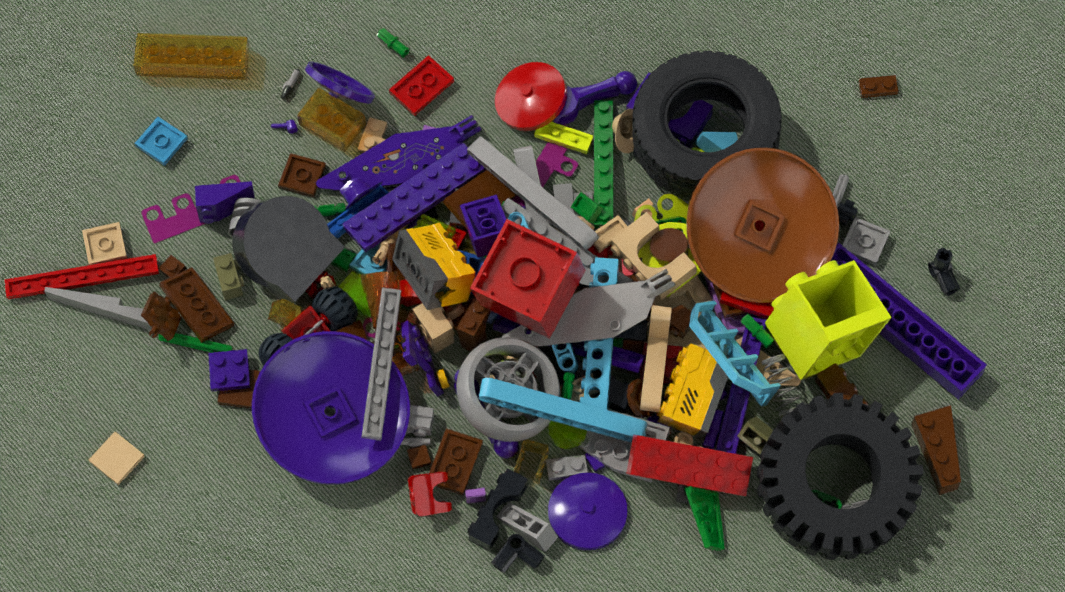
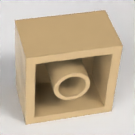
M422 303L413 308L414 323L419 328L422 336L426 337L430 348L436 354L454 343V324L449 317L446 318L444 316L443 307L427 310Z

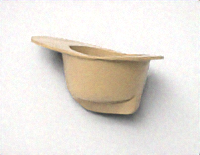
M627 109L622 114L616 116L612 123L616 146L623 153H631L634 150L633 109Z

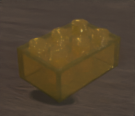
M319 87L297 115L301 127L343 152H346L366 125L365 114L340 99L331 96Z

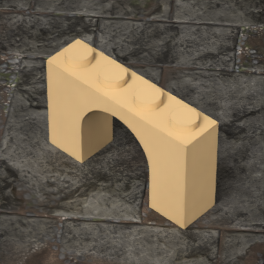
M646 212L611 239V250L617 257L620 256L624 260L623 263L628 270L632 269L636 273L635 276L638 281H645L667 269V275L672 277V281H674L676 286L657 296L661 301L696 274V265L684 252L668 265L660 268H652L641 262L638 257L640 249L659 231V225Z

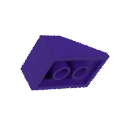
M252 181L195 186L196 209L200 223L211 224L228 217L233 213L235 201L240 198L255 199Z
M497 195L460 205L477 258L488 255L506 221V216Z

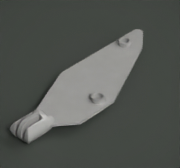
M664 269L645 281L585 288L572 296L550 339L534 331L526 334L528 328L522 325L506 333L502 338L521 339L536 347L614 338L647 319L655 297L676 286V284L672 281V277L667 275V269Z

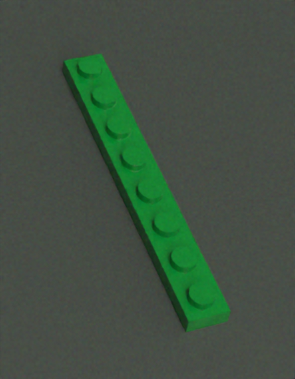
M594 100V201L604 208L594 222V229H599L613 219V101Z

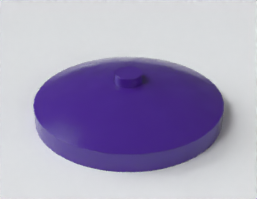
M309 61L305 68L307 74L328 90L329 94L335 98L340 96L347 100L371 104L375 98V94L368 87L334 68L313 61Z
M579 473L566 478L554 489L549 500L548 518L552 529L562 542L579 550H596L611 544L623 531L627 520V502L621 489L611 479L597 473Z

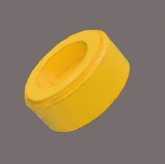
M444 369L438 370L436 373L442 389L450 387Z

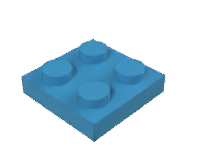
M157 117L134 144L138 149L165 166L187 141L188 137L160 117Z

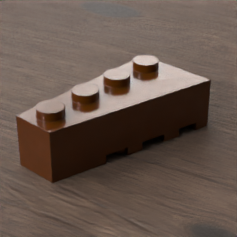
M951 405L914 416L911 425L939 495L958 490L961 477Z

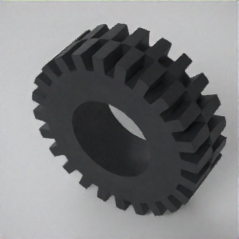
M833 393L829 399H824L823 395L814 397L809 404L800 403L789 415L786 414L780 420L760 454L761 463L757 468V478H760V484L757 492L758 497H763L765 500V505L762 508L766 517L772 515L776 521L773 528L778 534L784 531L790 536L787 541L794 547L799 543L807 547L805 553L815 556L818 552L825 554V559L835 560L839 555L845 556L846 559H853L860 553L867 555L874 552L879 546L885 545L906 525V521L916 510L917 505L915 502L922 493L923 486L918 485V480L923 476V465H917L916 459L920 455L918 445L911 447L908 442L912 436L910 430L907 427L903 430L897 427L896 423L899 417L895 413L891 412L888 416L881 413L880 410L883 405L879 402L873 401L870 406L863 404L864 396L854 394L850 400L843 399V393ZM826 445H841L857 452L869 466L872 475V492L868 502L852 509H838L819 500L811 491L806 479L805 467L808 455L817 448Z

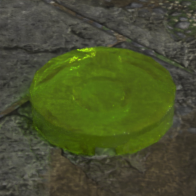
M551 421L548 426L552 442L563 449H572L573 447L580 446L588 433V430Z

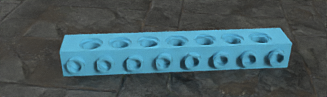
M595 257V263H591L590 275L594 276L593 282L589 283V288L618 284L619 260ZM606 275L609 277V280L606 283H601L598 281L599 278ZM613 338L585 341L584 351H587V358H583V370H586L585 378L582 377L581 381L584 397H580V403L608 410ZM596 351L603 353L602 358L598 360L592 356ZM595 370L602 373L598 379L591 377V373ZM592 390L600 391V395L597 398H591L589 393Z

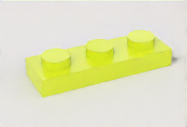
M554 122L536 129L534 134L535 138L584 154L588 153L593 141V135Z

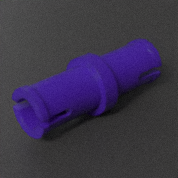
M715 411L702 447L715 449L718 435H720V427L725 415L722 411Z

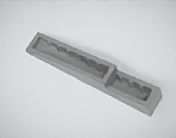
M45 287L44 292L50 300L151 331V326L141 317L143 309L123 306L120 298Z

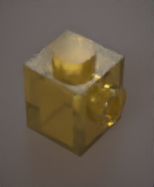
M285 299L273 301L268 320L285 327L300 314L302 307Z

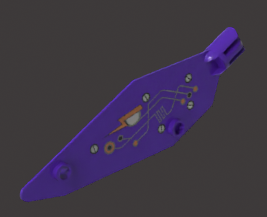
M471 115L454 126L394 134L317 180L316 186L320 189L340 191L348 181L354 178H362L371 185L383 181L381 186L403 184L482 129L480 126L476 127L478 122L476 120L472 121L474 117ZM345 174L346 177L342 179L339 175Z

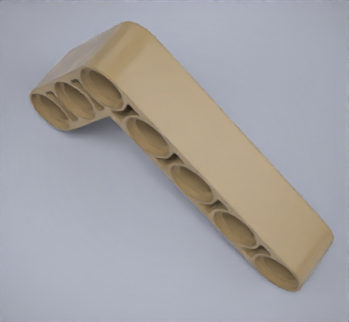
M652 305L640 410L660 411L672 307Z

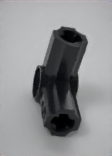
M941 248L937 250L934 261L928 262V269L931 276L936 278L944 296H950L959 291L960 287L952 272L951 260L953 255L950 250Z
M513 534L491 561V564L505 574L518 557L535 570L541 564L545 555L525 541L521 535ZM519 541L522 545L520 548L514 549L511 547V543Z

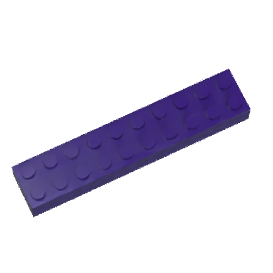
M840 243L836 245L831 261L835 260L840 266L854 260L892 317L879 334L959 400L983 375L987 364Z

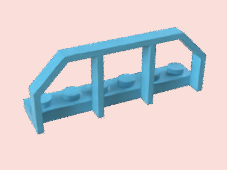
M715 301L696 303L691 310L689 327L734 384L750 391L760 406H766L781 385L779 383L769 384L754 365L758 355L747 356L734 339L739 331L737 329L727 330L712 311L717 304Z

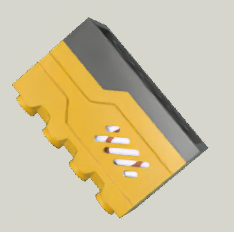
M435 223L429 226L400 230L392 260L425 308L430 310L467 302L471 292L470 287L475 278V271L470 264H466L465 256L460 251H457L456 243L448 237V232L442 225Z
M690 343L686 348L683 347L682 351L678 354L676 362H679V365L671 373L670 380H672V383L666 387L663 395L666 401H663L662 405H660V411L656 415L659 416L657 422L701 439L709 431L728 376L708 350Z

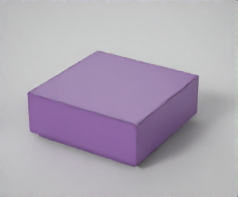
M485 488L465 490L466 503L486 501Z

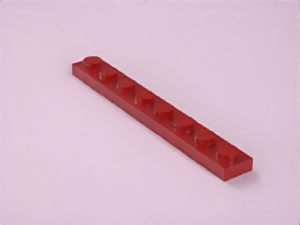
M153 254L4 279L6 297L9 300L45 294V287L68 290L159 274L157 256Z

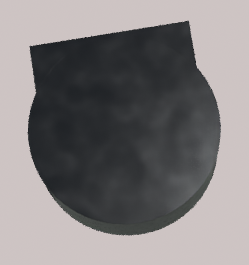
M280 196L253 204L237 221L232 240L234 257L242 272L253 282L267 287L282 303L295 302L345 248L329 231L328 225L318 209L309 202L293 196Z

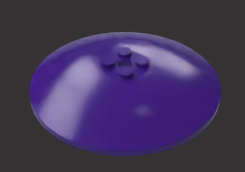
M336 331L315 332L288 342L278 349L265 363L253 390V424L263 448L284 470L298 478L313 483L326 485L346 484L375 473L396 453L404 439L409 423L410 400L402 374L395 363L392 361L381 441L361 438L374 344L356 335ZM329 407L333 408L335 415L329 417L324 413V410Z

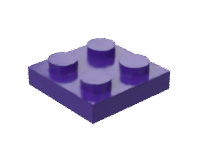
M247 349L208 353L211 392L250 388Z

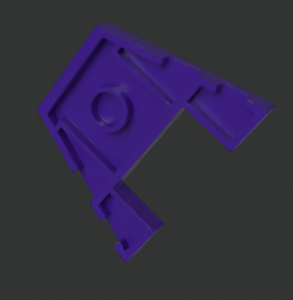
M409 320L401 323L402 338H406V342L402 343L403 349H406L403 352V358L410 366L419 364L426 372L429 388L436 396L444 394L428 349L429 343L426 337L421 336L417 326H413Z

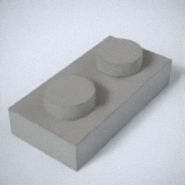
M585 454L546 460L549 481L566 479L579 473H588Z

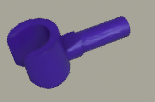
M288 120L283 124H271V128H287V132L290 134L298 131L294 120Z

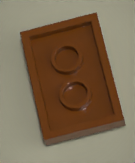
M446 428L429 473L447 472L448 480L437 484L435 487L464 496L483 445V440Z

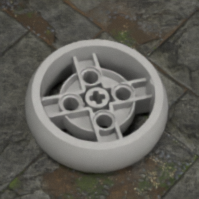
M503 337L480 344L467 355L457 376V398L465 418L480 433L499 441L517 442L537 435L548 426L551 420L504 407L499 408L483 402L485 405L483 408L475 392L474 379L480 383L479 391L482 379L490 378V374L494 375L497 380L537 390V383L532 374L533 372L539 381L541 392L560 397L559 379L552 362L539 348L521 339ZM491 355H508L516 358L517 361H501L494 364L486 357ZM516 371L521 374L522 378L516 375ZM523 415L531 422L524 425H510L499 420L500 418H516Z

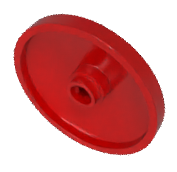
M530 62L520 65L511 70L500 82L495 94L496 111L502 121L513 129L532 131L542 128L551 123L560 114L567 99L565 80L555 67L547 63Z

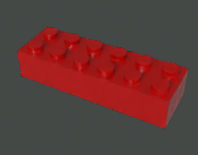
M633 434L626 474L746 496L753 457Z

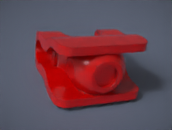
M447 472L418 474L408 478L412 513L418 516H427L452 510L451 502H439L433 496L434 487L448 480Z

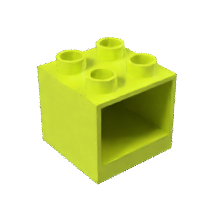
M833 260L821 266L814 276L808 277L806 272H801L791 277L785 284L788 291L772 302L771 305L774 311L765 324L800 380L820 373L835 363L840 365L862 356L892 317L854 260L840 266Z

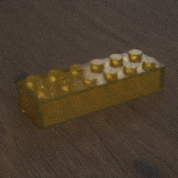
M137 33L133 66L136 76L247 80L250 46L248 38L241 36Z

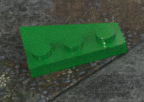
M692 486L685 488L704 547L716 551L725 549L718 492Z

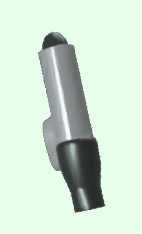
M299 69L294 70L289 81L284 83L281 99L286 100L292 92L300 75Z

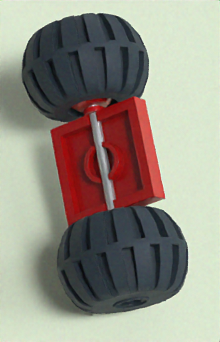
M336 286L319 291L313 299L312 306H308L281 330L283 333L273 334L262 342L258 355L263 366L278 349L298 337L315 332L337 331L353 324L358 316L355 302L348 293Z

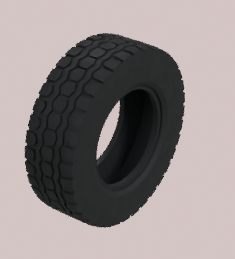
M712 51L690 52V54L679 55L678 58L674 57L668 60L666 64L663 63L648 76V79L646 78L636 96L633 107V144L637 158L644 171L656 184L664 187L666 191L672 194L676 193V196L688 197L691 200L692 194L702 177L711 167L725 157L752 148L778 149L782 123L780 103L767 77L761 71L758 72V68L752 64L749 65L748 61L742 58L738 59L735 55H726L724 52L718 51L715 53ZM698 100H714L731 107L740 116L745 129L741 137L731 146L716 152H699L689 149L677 141L672 135L668 124L675 112L684 105Z

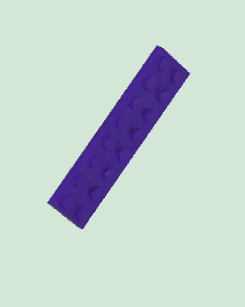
M463 143L342 224L343 228L366 253L442 202L446 197L454 193L456 188L460 189L487 169L467 152L468 147Z

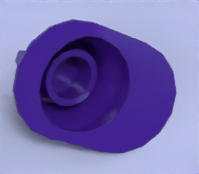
M354 178L348 181L340 189L341 194L348 203L346 210L363 196L379 187L383 181L371 185L362 178Z

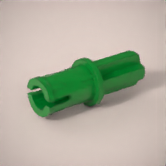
M384 28L378 31L377 37L386 43L389 49H393L402 58L408 55L410 49L401 43L397 36L394 37Z
M749 314L742 318L741 323L752 333V337H756L766 348H769L775 342V339L763 329L764 326H760Z

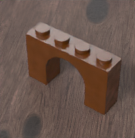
M474 297L457 327L461 347L470 352L488 340L485 328L491 310L481 306L476 297Z

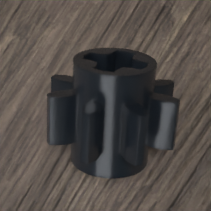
M847 199L845 203H839L837 208L839 222L847 224L849 220L854 221L858 212V208L854 207L855 202Z

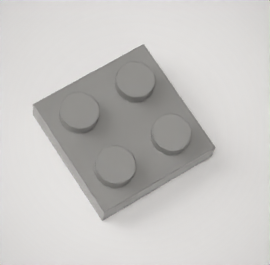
M855 217L842 246L858 259L876 266L890 231Z

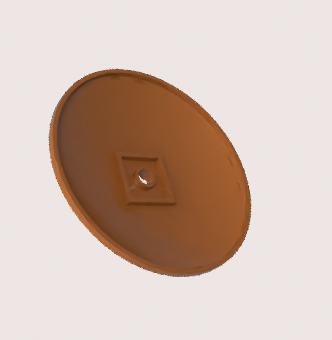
M752 148L725 157L711 167L702 177L689 202L686 230L693 258L699 269L711 283L723 292L738 299L764 303L773 302L777 297L786 293L788 288L785 284L794 275L806 272L808 277L814 276L821 266L831 261L838 241L839 216L834 196L828 184L809 163L783 150ZM757 220H761L764 223L762 231L755 229L754 225Z

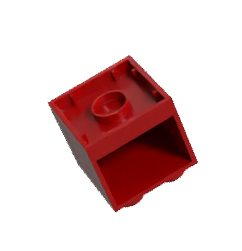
M506 219L470 290L481 306L550 339L586 270L576 251Z

